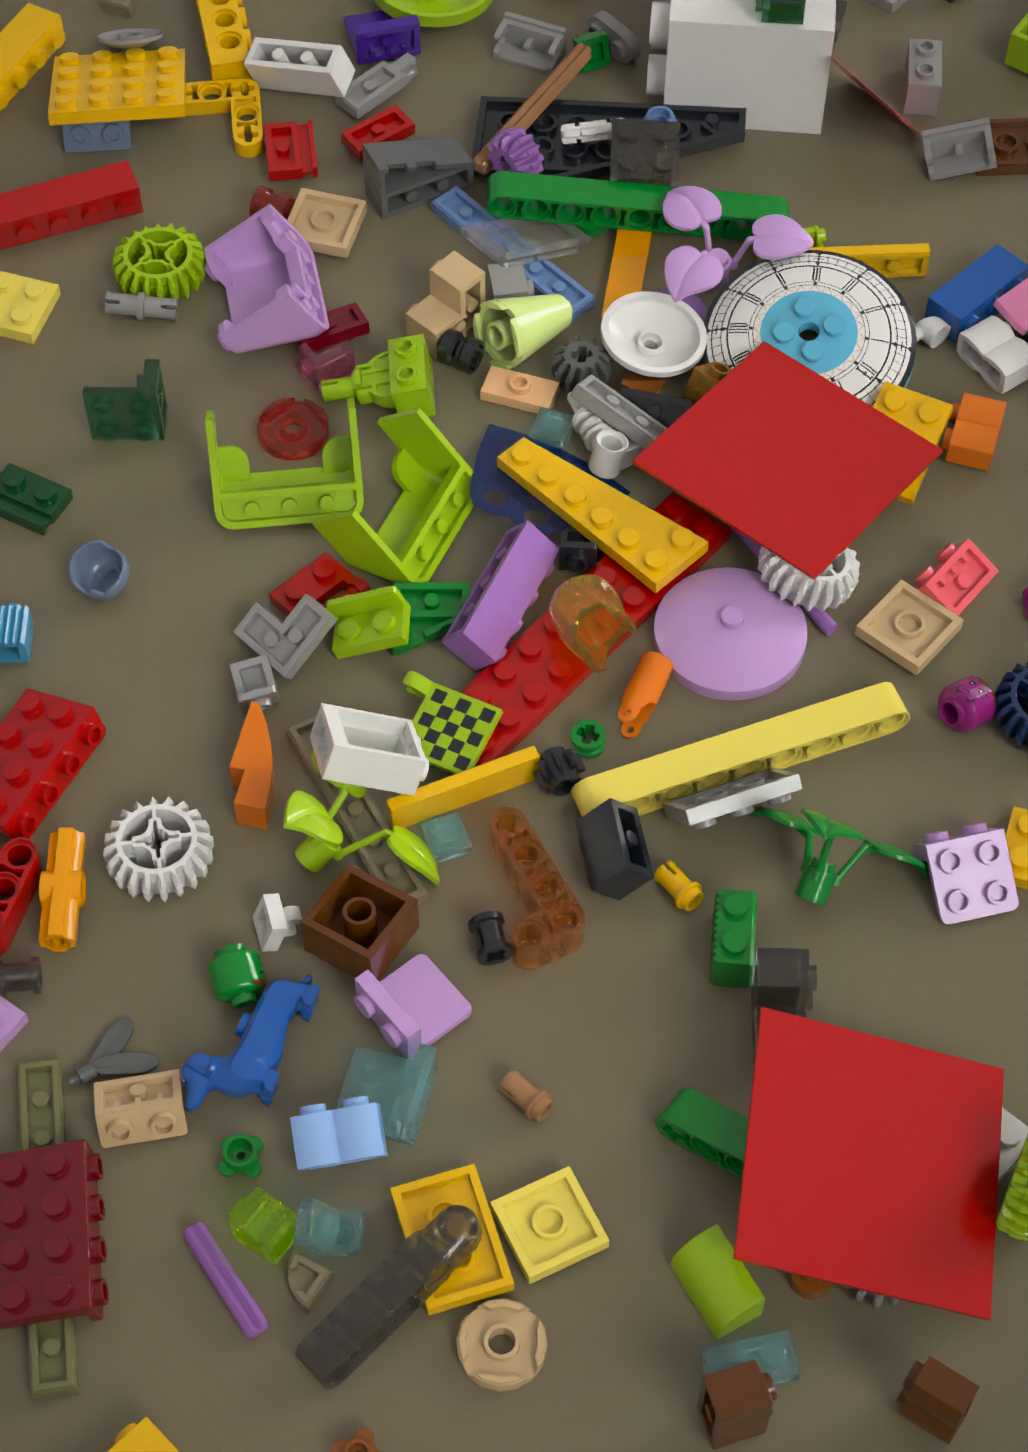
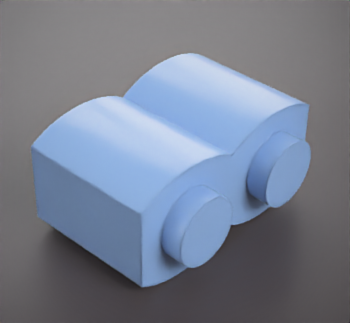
M360 1096L342 1100L343 1108L326 1111L324 1103L300 1107V1115L290 1117L297 1169L299 1171H309L387 1157L388 1153L380 1104L377 1102L369 1103L368 1096Z

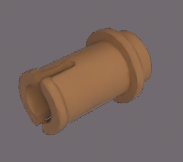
M517 1070L510 1071L501 1081V1087L498 1088L501 1094L507 1096L525 1111V1117L528 1120L535 1119L537 1122H541L550 1114L554 1107V1101L550 1099V1092L547 1090L540 1091L520 1075Z

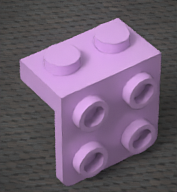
M986 822L962 826L963 834L949 837L948 830L923 835L925 842L912 845L914 857L920 861H927L938 918L942 923L953 924L1013 911L1018 907L1019 900L1004 828L987 829Z
M424 954L416 955L380 982L368 969L354 979L356 989L354 1002L357 1008L366 1018H371L377 1024L387 1043L393 1048L397 1047L408 1061L462 1023L472 1013L471 1004Z

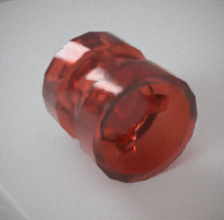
M259 186L254 192L250 203V216L271 204L287 220L295 204V198L286 193L278 195L271 188Z

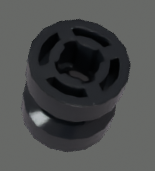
M450 328L440 341L437 360L446 365L456 364L461 371L473 374L484 356L485 343L475 337L465 338L462 332Z

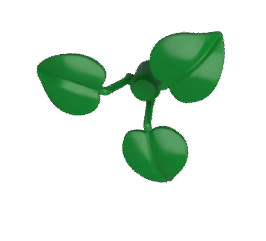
M757 806L751 812L750 817L767 816L779 823L795 828L805 838L804 860L800 868L803 873L795 894L813 903L825 906L833 885L840 887L845 875L867 853L882 854L909 862L918 869L924 879L928 876V866L913 855L896 846L866 839L867 836L854 827L838 820H831L820 812L802 808L800 813L807 820L795 814L771 807ZM814 834H817L825 840L820 857H813L811 862ZM840 836L864 840L858 850L839 872L835 874L834 871L837 866L826 861L834 838Z

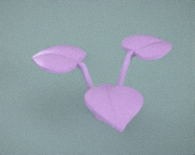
M681 186L668 191L663 202V216L670 226L682 231H692L701 226L705 241V250L701 253L692 246H681L672 250L666 257L664 266L665 282L674 302L709 289L721 290L730 280L731 269L735 270L738 268V262L751 244H753V252L756 256L767 260H780L809 250L813 247V239L795 220L779 214L767 215L754 222L752 226L753 236L746 238L734 258L731 259L726 250L721 248L712 249L708 223L718 220L722 214L720 201L712 192L697 186Z

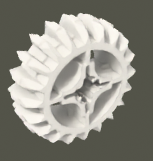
M761 546L759 550L760 555L758 557L759 564L757 569L762 573L761 580L769 583V591L778 592L780 600L788 599L793 602L794 607L798 604L803 605L808 612L813 607H816L821 612H824L827 607L836 609L839 604L845 603L850 598L859 581L860 562L855 559L857 552L848 549V547L815 580Z
M152 796L149 802L150 805L144 807L136 801L135 811L129 812L122 809L120 814L122 821L111 820V833L105 834L103 857L107 863L108 874L115 878L116 885L120 890L128 888V892L133 898L143 892L144 899L148 903L155 894H160V898L164 902L168 898V893L175 892L182 898L184 893L183 887L188 886L196 889L198 884L197 877L206 878L208 873L207 865L212 864L214 841L213 836L210 835L209 824L206 820H202L201 814L197 809L189 811L185 801L174 806L173 800L168 796L163 804H158L157 800ZM158 841L161 842L162 847L160 848L159 858H157L156 850H158Z

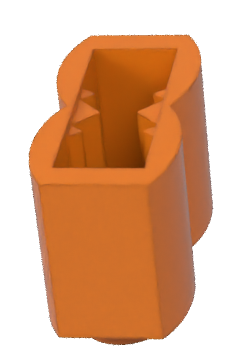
M964 392L961 403L954 401L949 423L955 425L954 428L946 427L941 449L948 450L945 461L989 471L1007 402Z

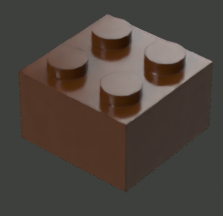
M348 863L302 919L301 929L304 950L355 978L368 969L379 980L419 929L418 900Z

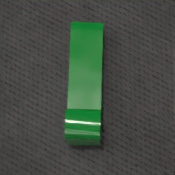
M682 1087L655 1120L658 1130L673 1143L742 1179L748 1118L690 1088Z

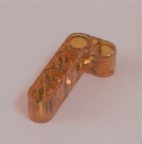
M507 806L498 808L492 813L489 820V845L531 914L520 919L512 928L511 946L513 955L511 957L518 967L524 970H534L574 952L582 945L584 941L585 913L521 811ZM524 861H530L534 864L526 866L519 863ZM543 892H549L554 895L551 897H542L539 894ZM561 924H570L574 927L571 929H562L558 926ZM526 941H534L538 943L536 946L532 947L522 945V943Z

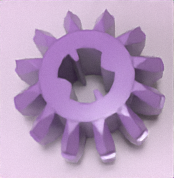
M514 127L506 128L499 132L488 144L490 153L487 157L493 163L491 169L496 170V172L509 171L539 174L544 170L541 163L544 160V156L538 150L540 145L535 144L533 135H527L523 127L517 129Z

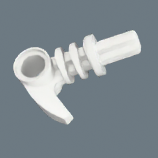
M569 392L567 400L575 413L572 418V425L575 431L580 434L586 448L592 452L588 463L590 471L604 479L617 477L621 470L633 464L632 460L644 449L634 441H628L624 434L614 430L609 423L570 396L572 392Z

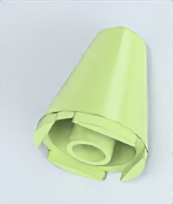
M560 294L491 299L481 303L478 306L481 307L480 312L474 314L475 338L484 341L485 351L493 359L488 362L492 366L509 370L518 366L571 324L573 309L570 302Z

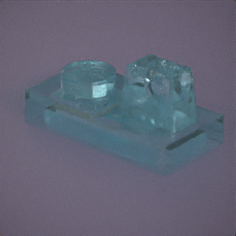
M789 1330L700 1348L699 1354L705 1375L757 1359L761 1372H768L774 1384L799 1380L801 1372Z

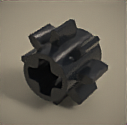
M555 746L547 749L540 755V761L537 762L540 769L534 771L533 775L540 789L545 788L548 794L553 792L556 796H564L570 794L572 787L582 780L579 773L585 771L586 768L579 754H574L571 748L565 750L562 746Z

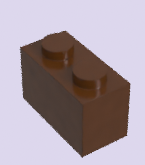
M757 1359L703 1376L697 1407L713 1450L766 1432L769 1417L773 1414V1400L777 1399V1394L770 1374L768 1372H761Z

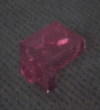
M347 340L317 355L306 343L299 346L300 360L297 362L298 369L302 377L306 381L311 380L319 391L322 386L321 380L351 376L354 371V349Z

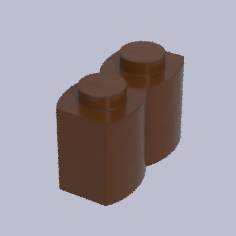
M931 1356L928 1357L925 1364L916 1360L897 1398V1401L904 1405L900 1415L949 1445L966 1417L980 1386Z

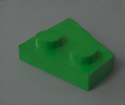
M470 582L393 583V586L399 590L411 606L408 644L393 647V656H399L445 635L470 594Z

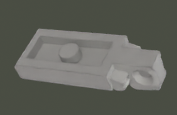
M407 52L393 63H387L382 60L353 80L348 87L345 97H335L336 104L356 119L361 118L404 88L418 74L417 59Z

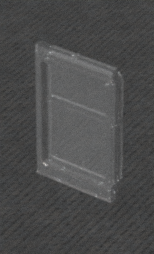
M499 219L460 228L461 235L502 267H512L581 252V246L590 245L591 241L589 236L574 225Z

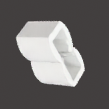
M991 315L959 333L956 349L958 355L971 369L979 372L985 382L996 392L1003 394L1028 380V343L1015 337L1012 327L1007 322H1003L998 317Z

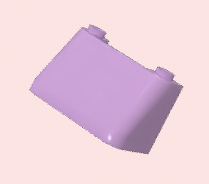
M268 204L204 248L207 274L213 281H220L226 288L232 322L229 320L221 322L218 325L219 333H217L218 341L226 351H233L236 354L314 338L329 329V321L313 251L306 239L271 204Z

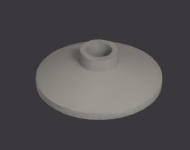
M152 28L120 29L101 33L97 36V40L106 46L122 49V52H126L128 49L141 48L156 42L163 37V33L161 30Z

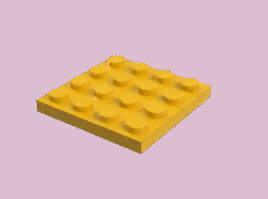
M164 46L152 51L132 48L120 53L99 50L88 55L67 52L54 57L48 107L50 126L185 117V48L177 49L174 46Z

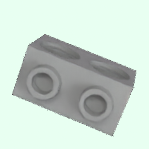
M909 39L904 67L903 114L937 116L942 89V41Z

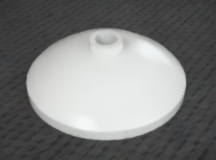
M634 292L618 298L606 309L600 327L601 340L609 355L628 370L649 377H671L690 370L702 358L707 344L705 325L694 309L681 300L674 302L671 295L659 292Z

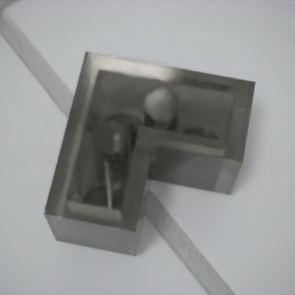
M757 948L750 987L752 1063L755 1061L761 1007L807 1018L806 1010L812 1011L813 991L817 990V966L809 965V949Z

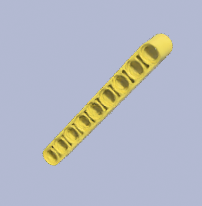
M882 682L587 777L572 787L571 795L581 816H584L609 798L637 808L640 816L664 808V802L772 767L784 769L894 733L909 722L910 714L894 685L890 682Z

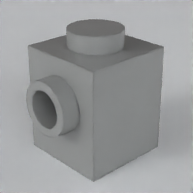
M522 260L487 265V287L490 300L535 296L532 279L526 280Z

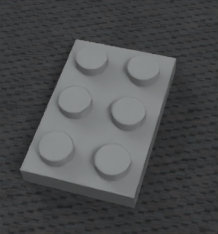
M772 767L664 802L663 807L667 819L679 822L682 826L692 825L693 829L696 830L716 824V817L730 813L731 817L749 814L754 811L753 805L765 801H767L768 805L786 802L791 799L790 793L803 788L799 773Z

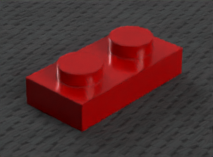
M394 105L341 132V140L361 162L363 161V143L402 141L415 134V123L397 105Z

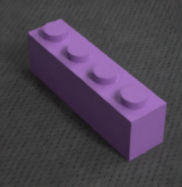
M528 520L507 530L446 633L442 643L474 671L501 661L507 653V648L505 647L510 637L518 632L523 624L521 618L525 610L538 598V587L552 573L555 567L553 561L559 552V548Z

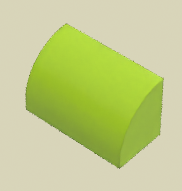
M718 1224L691 1239L673 1256L669 1263L670 1268L715 1340L761 1316L766 1299L742 1261L733 1259L734 1248Z

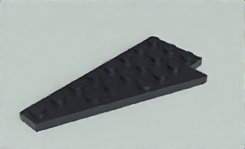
M481 96L472 160L528 98ZM554 99L526 130V134L533 135L535 144L540 145L539 153L544 156V160L541 162L544 170L539 174L598 180L601 177L744 142L746 108ZM666 106L673 111L677 119V127L672 134L656 137L644 130L643 119L650 108ZM620 117L626 121L627 134L624 138L612 139V136H608V140L581 143V140H576V144L568 145L563 144L561 140L560 129L563 124L575 123V126H579V122L606 119V122H611V118ZM491 169L485 175L474 171V177H489L496 170Z

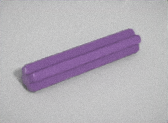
M200 1221L194 1223L183 1232L186 1243L248 1339L257 1338L268 1329L266 1318L205 1223Z

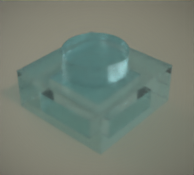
M541 407L529 432V440L537 445L563 452L574 429L572 425L573 415Z
M458 812L420 823L422 837L436 864L472 852V843Z

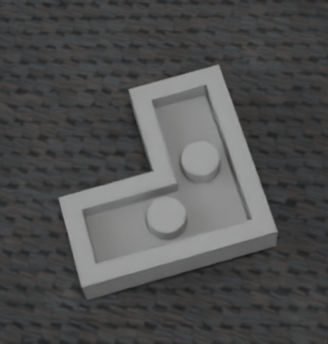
M305 593L284 622L264 605L256 602L233 632L260 656L267 654L271 666L282 676L292 680L338 619L313 597Z

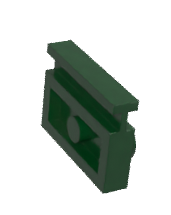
M8 463L0 473V517L44 536L47 533L46 528L49 524H54L73 499L71 489L14 464Z

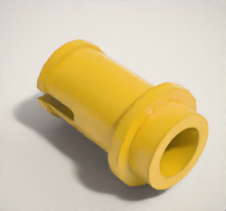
M672 860L666 862V865L670 868L669 870L662 864L656 870L654 880L660 883L675 899V906L677 908L685 909L686 911L696 909L702 903L705 896L702 892V885L698 882H692Z

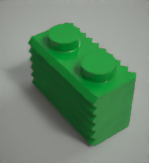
M719 889L716 891L709 982L713 986L751 987L755 957L757 893L754 891Z

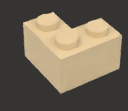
M455 250L445 258L436 261L432 268L429 269L430 295L421 302L413 304L408 312L405 313L406 336L423 333L429 353L436 359L440 341L446 331L453 328L462 332L464 337H466L474 330V314L480 312L481 309L478 306L485 302V271Z

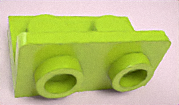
M395 586L380 587L371 591L345 595L326 602V609L338 619L334 624L332 652L338 659L408 644L411 606Z

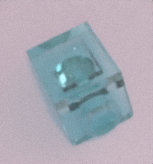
M314 1198L299 1199L294 1244L325 1258L359 1255L363 1248L366 1212L360 1209L340 1211Z

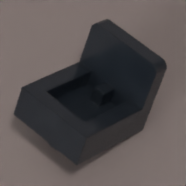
M560 525L558 570L583 572L596 567L597 544L588 540L572 526Z

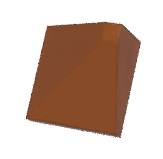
M630 371L621 382L620 393L622 387L661 394L665 380Z

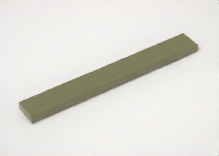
M54 1058L17 1063L21 1150L65 1143L66 1130L61 1059ZM75 1317L28 1325L30 1394L32 1399L37 1400L79 1394Z

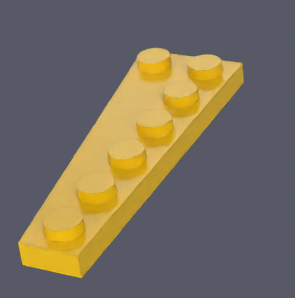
M524 437L497 456L498 468L588 540L596 543L598 548L655 593L708 552V542L702 537Z

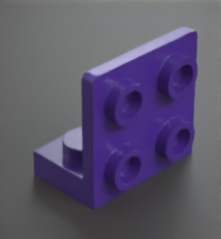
M383 10L344 17V25L358 65L399 58L407 52L411 55L421 54L420 22L417 15L394 18Z

